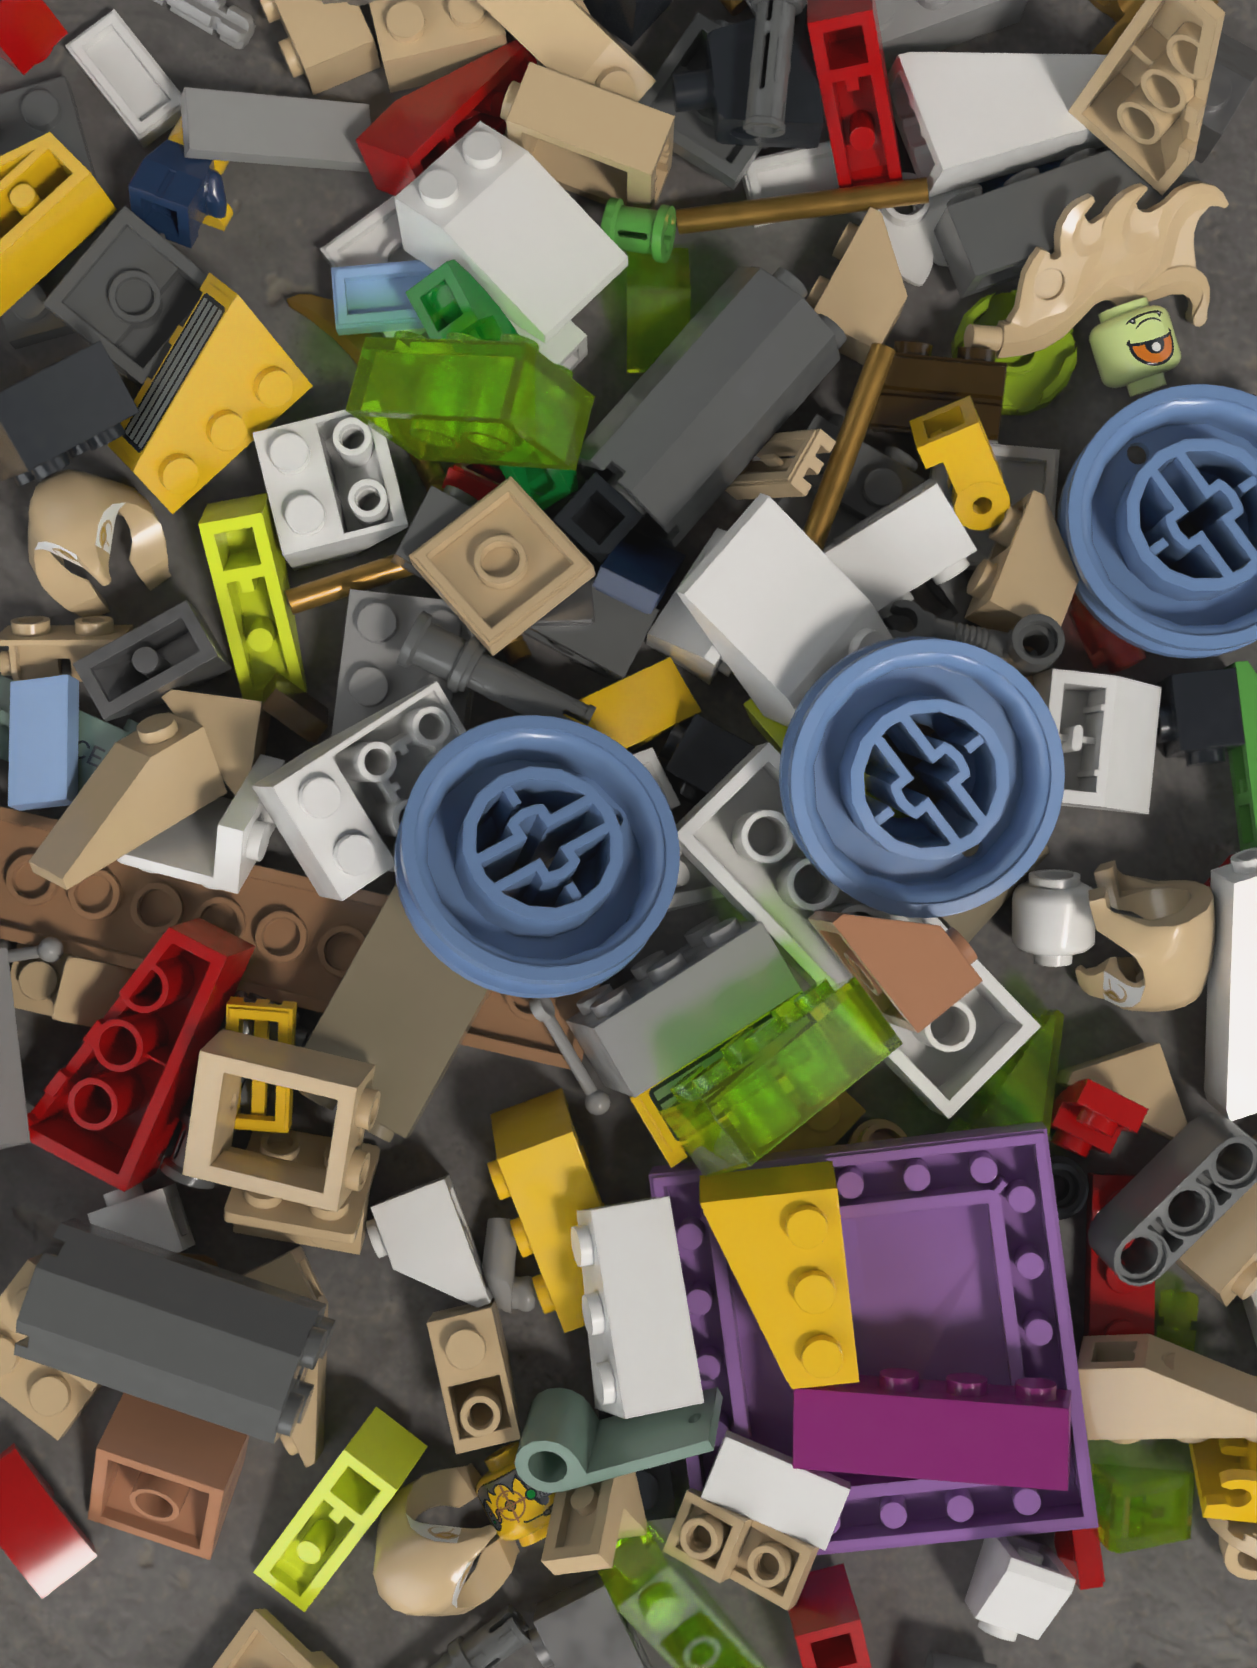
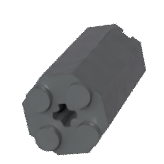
M739 266L572 454L575 463L583 465L580 472L586 480L597 472L643 515L641 519L645 517L650 521L642 531L656 542L675 548L840 360L839 349L847 341L844 331L832 319L823 314H817L804 299L807 295L805 286L795 275L784 268L779 267L771 275L761 267Z
M76 1218L60 1223L53 1238L65 1243L58 1256L44 1252L35 1267L16 1323V1333L28 1337L15 1343L14 1355L272 1444L282 1434L289 1437L292 1435L296 1423L301 1424L314 1390V1384L304 1381L308 1369L313 1370L319 1358H324L335 1329L336 1320L324 1316L327 1304Z

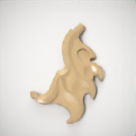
M1201 181L1187 182L1174 188L1161 202L1148 209H1138L1136 203L1148 190L1145 185L1138 183L1120 191L1109 201L1102 213L1087 221L1085 214L1094 204V197L1087 193L1074 199L1064 208L1056 222L1054 252L1050 254L1047 250L1036 246L1029 255L1020 273L1014 307L1006 320H999L997 326L969 324L964 333V346L995 350L997 359L1027 355L1045 349L1063 338L1095 304L1104 300L1111 301L1113 305L1118 306L1147 297L1148 302L1169 295H1185L1188 300L1186 320L1194 326H1203L1207 320L1210 287L1205 275L1196 269L1194 232L1200 216L1210 206L1226 208L1229 205L1224 193L1210 183Z

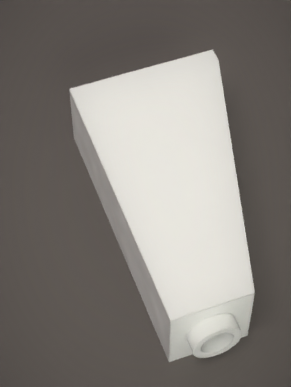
M906 52L897 55L887 75L893 116L917 178L927 177L929 197L1064 159L1087 148L1098 149L1105 147L1106 145L1068 111L1107 55Z
M1257 847L1240 851L1231 856V864L1211 870L1210 887L1214 896L1216 930L1212 967L1207 979L1204 1092L1207 1102L1231 1121L1257 1113Z

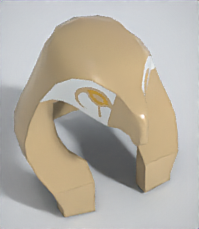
M68 469L52 473L35 487L29 506V563L41 586L65 609L81 617L100 616L110 612L106 601L89 580L68 571L65 568L64 559L83 567L102 586L108 585L111 582L109 557L114 524L118 514L125 518L131 532L132 546L129 560L138 576L151 591L171 577L168 568L166 540L161 523L149 501L135 488L87 472Z
M1115 860L1100 864L1094 872L1097 888L1088 890L1089 905L1096 930L1134 957H1110L1098 966L1087 969L1082 965L1077 966L1075 973L1079 986L1090 996L1105 999L1122 1009L1131 1011H1169L1185 1007L1194 1002L1203 992L1212 967L1216 920L1214 896L1211 887L1189 880L1155 881L1124 875L1117 870ZM1111 907L1117 910L1132 911L1143 919L1115 913Z
M472 1463L463 1467L442 1469L421 1476L398 1490L383 1509L377 1529L373 1575L380 1597L393 1610L413 1616L436 1617L465 1614L489 1600L511 1574L516 1557L520 1552L516 1540L505 1541L497 1535L494 1526L487 1525L482 1528L470 1529L432 1525L415 1521L418 1515L429 1508L440 1505L460 1508L477 1497L475 1487L482 1476ZM480 1554L475 1570L468 1574L475 1558Z

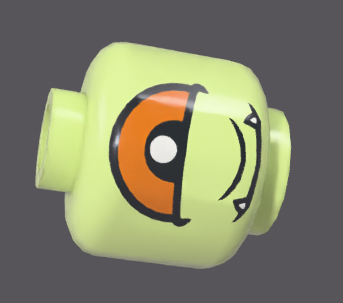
M1147 297L1118 305L1098 314L1100 324L1091 330L1089 342L1103 384L1111 388L1127 386L1130 397L1167 385L1164 373L1175 368L1181 360V351L1168 311L1162 306H1149Z

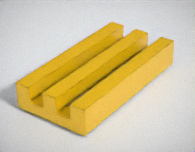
M231 996L226 1004V1030L243 1033V1020L250 1019L254 1020V1036L269 1039L270 1021L278 1022V1042L295 1046L297 1002L283 1001L282 1005L270 1004V999H257L255 1003L244 1002V997ZM252 1080L251 1114H240V1085L234 1129L288 1133L292 1126L293 1089L276 1085L275 1116H266L268 1083Z

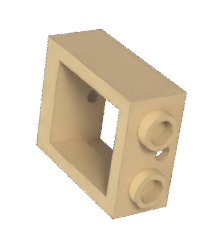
M529 62L522 82L512 81L505 94L500 114L501 119L506 120L507 124L504 136L529 151L567 191L605 205L610 198L623 199L625 206L654 210L672 166L675 116Z
M220 1030L199 1052L182 1175L338 1212L353 1190L358 1192L362 1190L367 1178L370 1152L362 1150L365 1129L371 1130L375 1123L381 1097L379 1090L372 1089L375 1064L231 1030ZM242 1077L338 1100L327 1170L231 1147Z

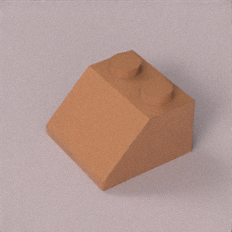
M819 910L807 918L890 1024L919 1033L983 981L971 966L978 959L975 951L953 927L944 931L939 925Z
M123 1392L96 1448L88 1519L211 1560L245 1461L250 1436Z

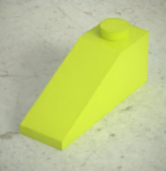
M264 493L208 503L198 526L242 698L262 701L263 690L276 672L304 692H307L295 615L292 614L285 595V590L290 589L286 561L282 554L268 494Z
M376 1406L253 1573L305 1612L398 1491L428 1446Z

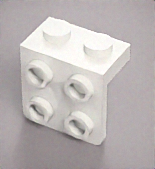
M260 754L234 799L217 798L120 857L117 861L148 873H159L201 884L209 889L224 890L238 894L256 861L260 862L263 859L269 839L276 828L270 815L253 790L252 785L285 765V760Z

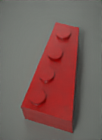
M200 917L170 926L119 991L120 996L103 1018L95 1022L82 1039L84 1041L82 1046L66 1067L56 1073L44 1089L46 1093L32 1111L27 1113L30 1142L123 1192L156 1174L180 1120L181 1111L186 1106L195 1086L199 1052L218 1033L226 1015V1004L231 996L234 997L255 945Z

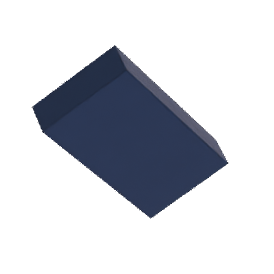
M631 529L601 565L592 586L595 587V590L647 615L648 613L652 614L677 576L686 555Z

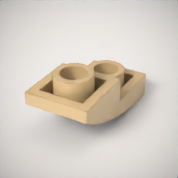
M693 1488L688 1489L663 1552L718 1583H722L730 1578L787 1611L796 1606L819 1548L701 1498L702 1491Z

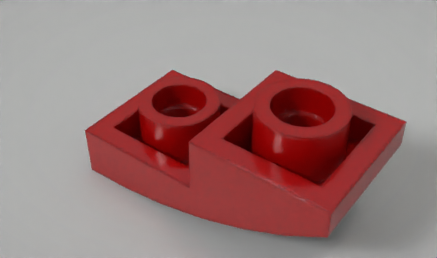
M1088 1078L1079 1080L1065 1089L1047 1107L1040 1121L1045 1126L1055 1130L1051 1142L1078 1156L1087 1158L1091 1149L1111 1154L1121 1131L1138 1133L1149 1109Z
M13 1443L0 1453V1547L43 1599L95 1559L97 1554L93 1543L56 1501L53 1488L17 1445Z

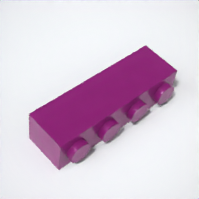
M906 1368L882 1369L879 1371V1376L859 1375V1382L794 1389L793 1469L1068 1491L1071 1447V1390L1056 1389L1057 1384L1054 1381L1043 1378L1017 1379L1015 1386L987 1384V1377L974 1373L949 1374L946 1377V1381L919 1379V1372Z

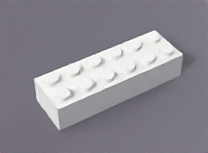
M769 742L757 745L676 824L680 851L747 921H762L782 957L930 1110L950 1119L1041 1025L978 960L973 962L971 966L983 981L921 1032L916 1033L888 1023L807 918L819 910L939 925L944 931L948 930V928L937 917L909 918L876 910L857 901L819 873L797 845L783 812L779 786L781 754Z

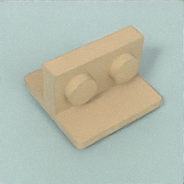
M289 1130L288 1133L253 1131L246 1150L327 1170L332 1137ZM362 1144V1150L370 1152V1165L366 1181L360 1192L353 1190L338 1212L232 1187L224 1207V1220L234 1224L233 1232L360 1255L366 1233L370 1188L378 1165L380 1148L376 1145Z

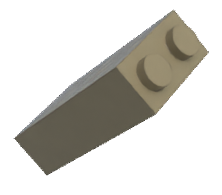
M395 884L304 1048L375 1064L372 1089L380 1091V1105L372 1129L366 1131L388 1142H391L395 1133L406 1139L415 1129L491 990L460 976L429 950L411 925L401 903L397 884ZM299 1091L306 1098L330 1110H333L338 1102L336 1099Z

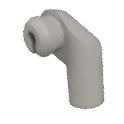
M491 1218L487 1220L482 1263L486 1282L498 1308L511 1314L512 1309L529 1312L535 1308L536 1291L531 1276L515 1277L517 1243L510 1225V1220L512 1219Z

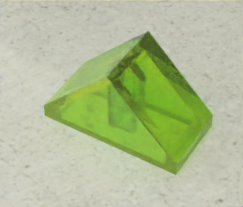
M673 248L667 263L655 262L652 255L627 251V373H645L690 322L691 284L688 248Z
M1092 1463V1480L1099 1526V1541L1108 1551L1121 1554L1191 1539L1194 1473L1182 1470Z

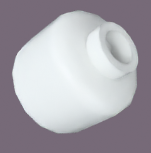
M1056 869L1032 871L1029 873V881L1018 885L1013 891L1012 941L1019 949L1034 954L1035 964L1049 967L1068 966L1072 964L1073 955L1083 953L1094 945L1095 923L1089 905L1088 890H1092V887L1080 882L1079 873Z

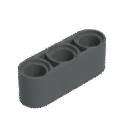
M1209 1112L1199 1115L1190 1121L1097 1213L1090 1223L1088 1231L1091 1248L1123 1282L1133 1286L1151 1284L1160 1278L1257 1182V1141L1222 1114ZM1228 1145L1225 1153L1217 1159L1221 1150ZM1182 1192L1177 1201L1169 1205L1174 1196ZM1132 1239H1135L1129 1248L1122 1251V1249L1128 1242H1130Z

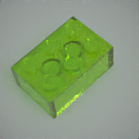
M396 331L394 337H365L345 411L419 460L576 470L595 396L573 379V372L551 362L539 352V345L535 341L524 336L503 334L500 336L499 341L479 340L468 334L450 332L446 335V339H427L417 333Z
M852 977L834 986H831L828 980L824 978L806 991L801 989L800 992L769 1011L773 1017L755 1030L753 1027L748 1028L720 1049L724 1057L718 1059L705 1069L703 1066H699L669 1089L676 1099L661 1109L659 1114L705 1178L752 1166L903 1044L856 977Z

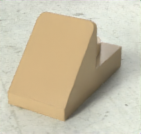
M22 943L17 944V948L30 946ZM63 953L59 960L53 963L43 961L41 958L13 962L10 972L14 1007L52 1016L53 1020L92 1027L97 1020L105 1016L120 996L119 991L136 970Z
M636 1472L568 1491L556 1492L541 1562L554 1575L612 1568L617 1539L647 1534V1520Z

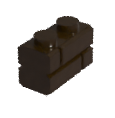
M895 341L894 350L896 353L872 415L870 429L873 432L913 435L909 421L970 395L989 443L998 444L1008 365L1003 362H995L996 351L976 347H958L957 358L931 356L933 347L931 344Z

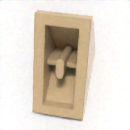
M171 689L161 698L174 715L204 726L222 779L234 795H236L260 754L265 755L271 715L263 710L262 701Z
M1144 1042L1062 1069L1054 1081L1068 1088L1079 1080L1089 1078L1148 1108L1149 1110L1141 1126L1169 1140H1172L1188 1124L1160 1043Z

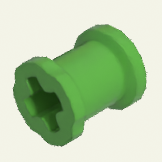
M610 198L606 203L601 229L622 251L652 255L655 262L667 263L675 240L676 210L672 205H661L658 210L625 206L623 199Z

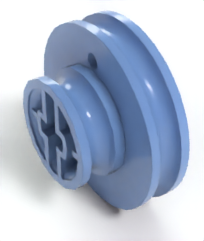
M1209 384L1182 385L1153 392L1137 399L1111 417L1086 445L1073 464L1062 489L1058 506L1057 526L1079 578L1075 593L1085 608L1101 625L1127 643L1145 651L1167 657L1206 658L1236 651L1257 640V396L1241 390ZM1131 446L1141 447L1146 453L1145 463H1132L1127 456L1128 448ZM1186 519L1197 531V534L1190 539L1178 527Z
M923 636L897 637L879 641L847 655L831 666L812 685L797 706L783 740L779 766V786L783 812L797 845L808 861L832 884L857 901L879 911L909 918H935L962 913L987 903L1015 884L1035 863L1054 830L1061 809L1065 782L1064 755L1055 721L1044 700L1027 678L1012 665L982 648L963 642ZM915 722L933 729L935 732L931 734L932 737L924 735ZM885 732L899 751L922 759L913 769L936 798L937 802L933 804L929 797L905 787L914 777L882 737ZM865 788H866V790H867L872 796H874L876 799H874V798H872V797L866 795V794H865ZM890 807L908 815L909 817H893L895 813L892 811ZM979 844L978 851L974 855L966 857L962 854V852Z
M540 715L513 716L490 721L464 732L444 746L428 762L411 790L398 828L394 855L395 878L401 903L415 932L429 950L451 970L468 981L501 994L523 998H554L575 994L590 989L621 971L644 947L665 916L673 899L680 866V847L673 813L661 788L647 768L621 744L589 726L567 719ZM554 857L552 863L547 869L543 862ZM515 862H517L521 869L510 874Z

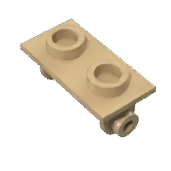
M24 616L12 619L11 625H8L0 632V646L9 647V651H1L0 653L1 675L12 676L14 681L62 675L61 659H70L72 677L82 682L73 663L132 631L133 625H114L113 618L109 616L77 618L74 620L75 625H50V618L45 616Z

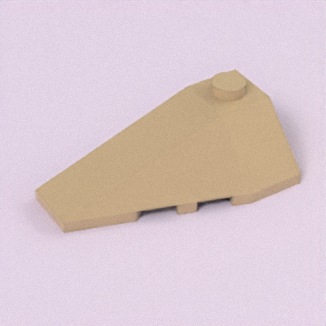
M1145 0L1068 111L1162 196L1195 159L1225 12L1212 0Z

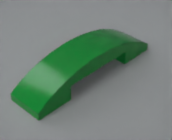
M455 259L446 261L405 293L435 349L451 345L510 453V456L498 463L505 478L507 479L511 476L534 502L545 511L579 490L572 450L559 410L527 346L500 307L474 277Z

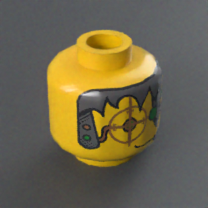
M515 1441L492 1453L484 1460L489 1471L479 1479L475 1491L492 1526L495 1527L497 1535L505 1541L519 1540L521 1546L526 1547L546 1538L556 1493L538 1491L525 1484L518 1476L515 1468V1459L519 1441Z

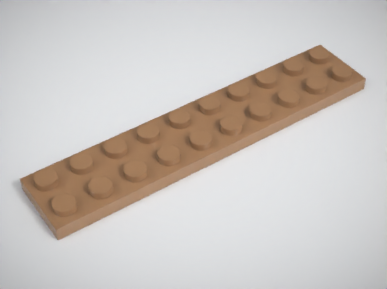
M0 807V939L35 946L39 945L43 939L53 937L62 943L63 953L136 970L170 926L200 917L255 945V949L236 991H245L247 995L250 992L278 1003L295 1001L297 1002V1007L324 1013L389 897L388 895L362 889L344 901L320 897L308 877L257 865L253 866L239 893L235 894L224 890L209 889L201 884L159 873H148L139 868L121 864L117 860L66 890L33 873L29 864V860L59 820ZM600 984L575 994L550 998L555 1008L554 1016L581 1062L584 1051L566 1023V1020L580 1012L576 1003L588 993L599 988ZM490 991L461 1045L571 1070L545 1024L538 1021L532 1014L529 1006V1001L532 998L516 997Z

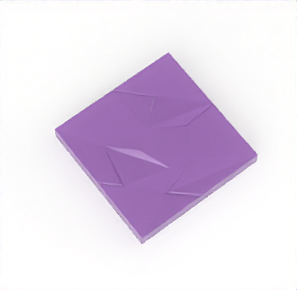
M1042 1121L679 1163L672 1168L670 1165L652 1167L649 1173L652 1197H670L702 1391L718 1387L723 1396L714 1451L686 1458L690 1489L703 1490L726 1430L793 1458L794 1389H791L703 1213L699 1203V1175L833 1161L838 1189L859 1375L879 1376V1371L882 1369L906 1368L919 1372V1379L946 1381V1377L949 1374L974 1373L987 1377V1384L1015 1386V1381L1021 1378H1043L1054 1381L1057 1384L1056 1389L1071 1390L1070 1476L1068 1491L825 1471L849 1481L851 1490L826 1551L819 1548L817 1555L1099 1527L1047 1128Z

